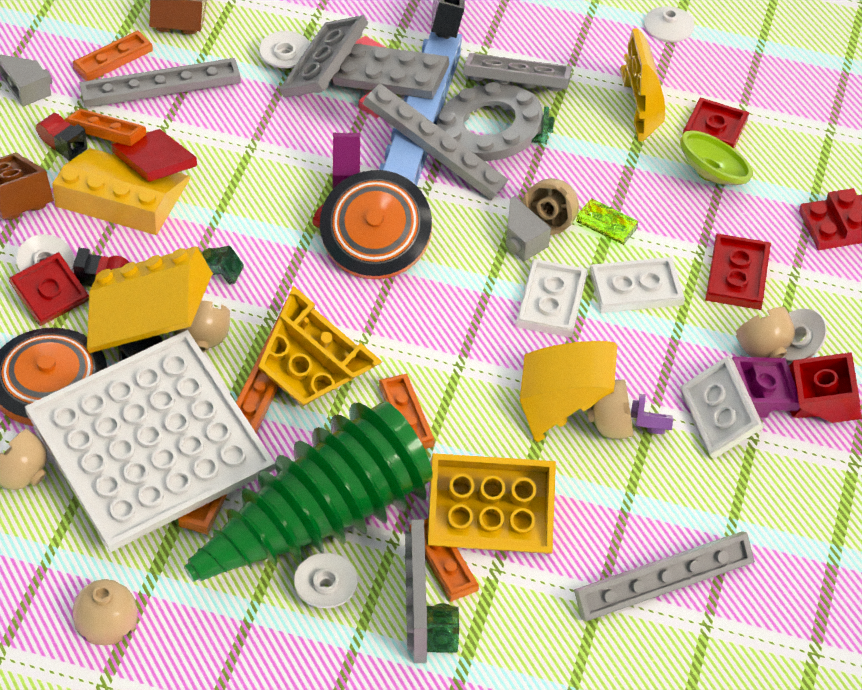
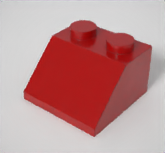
M852 352L793 360L799 408L831 423L862 419Z

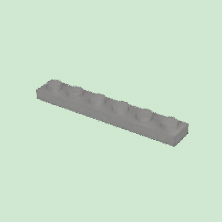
M229 58L79 83L84 107L87 108L241 83V77L236 59Z
M381 83L365 97L362 104L490 200L505 187L509 180Z
M741 531L574 589L581 620L587 622L754 563L755 560L748 533Z

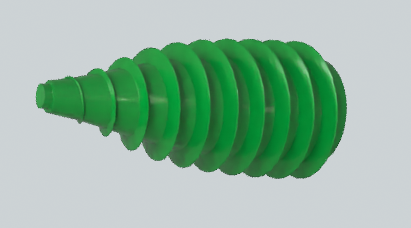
M382 401L371 409L364 404L355 402L351 404L349 409V419L342 415H334L332 417L331 433L320 427L313 430V447L303 441L295 442L293 450L295 461L284 455L277 456L275 461L276 476L266 471H260L258 474L260 490L257 493L247 488L242 490L243 507L239 511L229 509L227 511L228 522L220 530H214L213 537L187 560L188 563L184 565V569L192 582L197 580L201 582L246 565L252 569V563L266 559L277 567V555L289 552L301 562L300 547L311 544L323 554V538L332 535L340 543L346 544L344 528L354 526L358 531L366 534L365 518L373 515L379 521L386 524L387 514L385 507L392 504L400 511L406 512L407 503L405 496L410 493L421 500H426L425 484L433 478L432 467L421 441L409 422L389 402Z

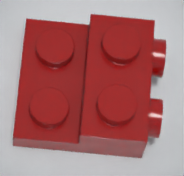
M854 188L828 192L826 200L802 203L800 205L799 213L818 251L862 243V194L857 195Z

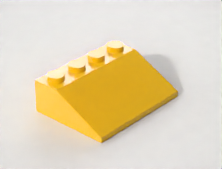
M89 148L66 163L53 181L55 207L157 235L189 182L190 176L175 173L148 182L116 155Z
M198 247L179 248L170 254L163 256L155 255L145 261L138 263L130 262L120 268L113 270L105 269L99 272L89 291L87 350L89 353L191 327L213 274Z
M432 454L430 464L433 478L429 482L427 546L543 554L553 553L556 461Z

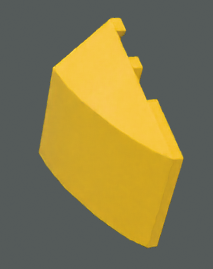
M632 28L627 44L628 54H624L626 65H621L620 72L624 87L632 86L636 101L634 127L638 142H641L665 121V99L651 47L644 34L638 28Z
M293 285L258 369L300 405L305 406L378 366L383 361L362 343L356 345L315 310V303Z
M573 342L541 348L524 355L519 400L535 441L540 442L545 438L543 433L555 425L559 427L565 425L567 417L580 409L584 412L595 405L600 399L614 392L618 347L615 342Z

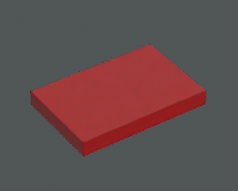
M160 128L147 132L146 136L132 146L117 142L111 144L112 152L148 182L197 166L196 156Z
M716 233L705 301L761 310L771 242Z

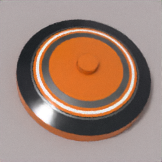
M385 170L363 171L343 180L328 195L320 215L321 238L330 258L344 271L365 279L391 278L410 269L425 253L432 234L431 210L422 191L406 177Z
M41 328L13 338L0 349V411L12 420L34 426L26 413L25 406L107 368L104 353L102 350L89 353L87 350V336L65 328Z

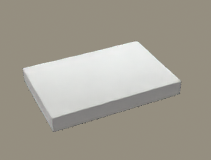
M672 257L590 265L589 272L600 313L684 305L685 297Z
M533 259L516 327L572 338L588 269Z
M726 356L680 386L706 449L712 458H717L764 428L737 367L729 356Z

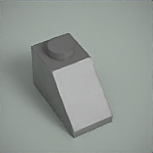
M0 55V77L23 107L51 96L50 84L53 83L49 71L43 69L37 60Z
M513 196L510 198L506 246L512 254H516L525 262L549 247L551 227L518 198Z

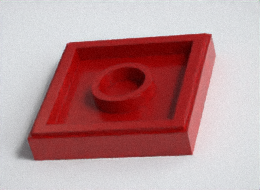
M700 97L683 130V134L686 131L703 132L735 148L748 121L750 112Z
M59 252L9 277V283L39 326L89 301V294Z

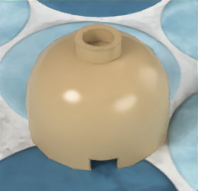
M555 178L543 179L529 188L523 197V204L551 227L550 235L560 234L571 226L579 212L577 194L572 186L563 180Z
M201 300L191 327L173 332L177 335L188 330L201 351L207 352L209 348L216 347L222 343L228 335L230 310L222 304L221 309L214 308L212 301Z
M785 307L767 310L770 316L761 319L759 315H756L737 329V335L735 336L746 354L751 357L782 358L787 354L786 349L792 344L795 337V327Z
M616 379L614 392L606 395L595 405L587 409L589 423L595 422L598 432L604 437L627 439L628 437H634L625 379Z
M25 429L9 442L8 445L10 447L4 454L0 453V486L3 488L19 490L24 489L29 484L35 487L47 474L43 470L47 463V449L36 434Z
M101 579L91 582L79 592L74 601L72 613L75 630L78 634L80 632L82 636L86 637V641L91 644L106 646L119 643L123 640L124 635L128 634L130 630L132 633L136 628L138 612L135 598L126 586L115 580Z

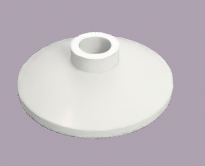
M671 6L655 8L648 12L644 19V27L647 33L663 42L683 41L692 35L695 26L693 18L686 11Z
M274 32L262 40L259 47L260 56L271 66L293 68L310 45V42L305 36L297 32Z
M40 234L32 236L22 243L17 252L16 262L18 270L21 272L59 252L70 269L73 270L74 255L69 245L62 239L53 235Z
M797 309L791 311L789 315L795 327V337L792 344L786 349L787 354L782 358H786V361L789 362L811 358L821 349L827 335L826 323L821 315L814 310Z
M319 553L308 557L298 566L294 576V585L297 594L306 603L318 608H333L346 603L354 595L358 585V575L353 564L343 556L334 553ZM327 584L330 585V587H322V585Z

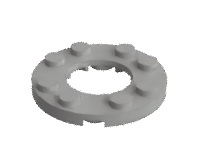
M490 82L486 85L461 90L458 95L444 105L437 118L438 127L484 161L504 159L528 148L536 134L541 133L544 124L541 104L531 92L517 86L499 84L497 82ZM495 105H500L504 110H512L516 116L510 127L492 135L475 134L464 126V122L469 119L470 113L473 111L476 113L477 109L483 106L495 108Z

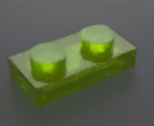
M592 198L580 210L576 219L577 223L622 245L638 229L639 222Z

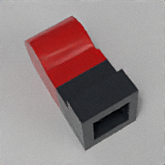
M52 113L36 125L39 137L69 161L88 149L85 129L78 124L73 126L65 122L57 113ZM71 143H75L77 145L76 148L72 149Z
M79 247L73 264V271L82 286L92 287L96 275L102 270H113L123 267L130 262L126 258L117 255L110 257L92 255L90 249Z

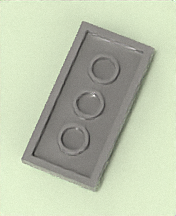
M360 15L325 22L280 87L279 91L283 97H299L304 94L321 93L326 90L334 74L340 70V65L344 59L351 53V49L356 41L363 35L362 32L369 23L365 16Z
M354 44L351 53L344 59L340 65V70L332 78L334 85L373 90L381 83L394 94L433 99L448 69L449 57Z
M469 53L464 64L463 75L469 76V79L475 81H484L485 78L495 79V82L499 84L517 82L526 88H535L536 85L547 86V89L550 91L559 92L562 89L568 88L572 66Z
M424 519L411 520V532H405L407 651H414V663H427Z

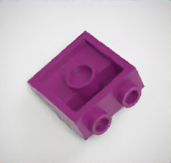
M732 357L760 418H767L771 410H799L797 388L786 358Z

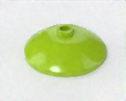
M686 131L680 138V145L684 156L702 179L718 184L736 186L748 183L753 177V170L747 160L720 139L699 131Z

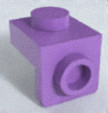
M639 393V400H633L631 408V418H636V426L647 427V432L654 434H665V430L672 431L673 415L644 412L646 395Z

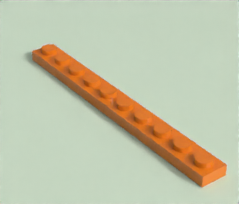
M282 310L236 401V404L256 434L279 388L274 381L258 369V366ZM227 494L178 519L179 527L208 535Z

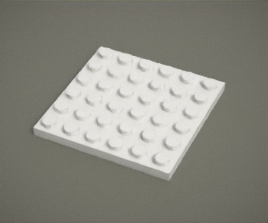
M188 330L25 406L26 413L109 552L258 479L260 471L269 473L276 469L275 461Z

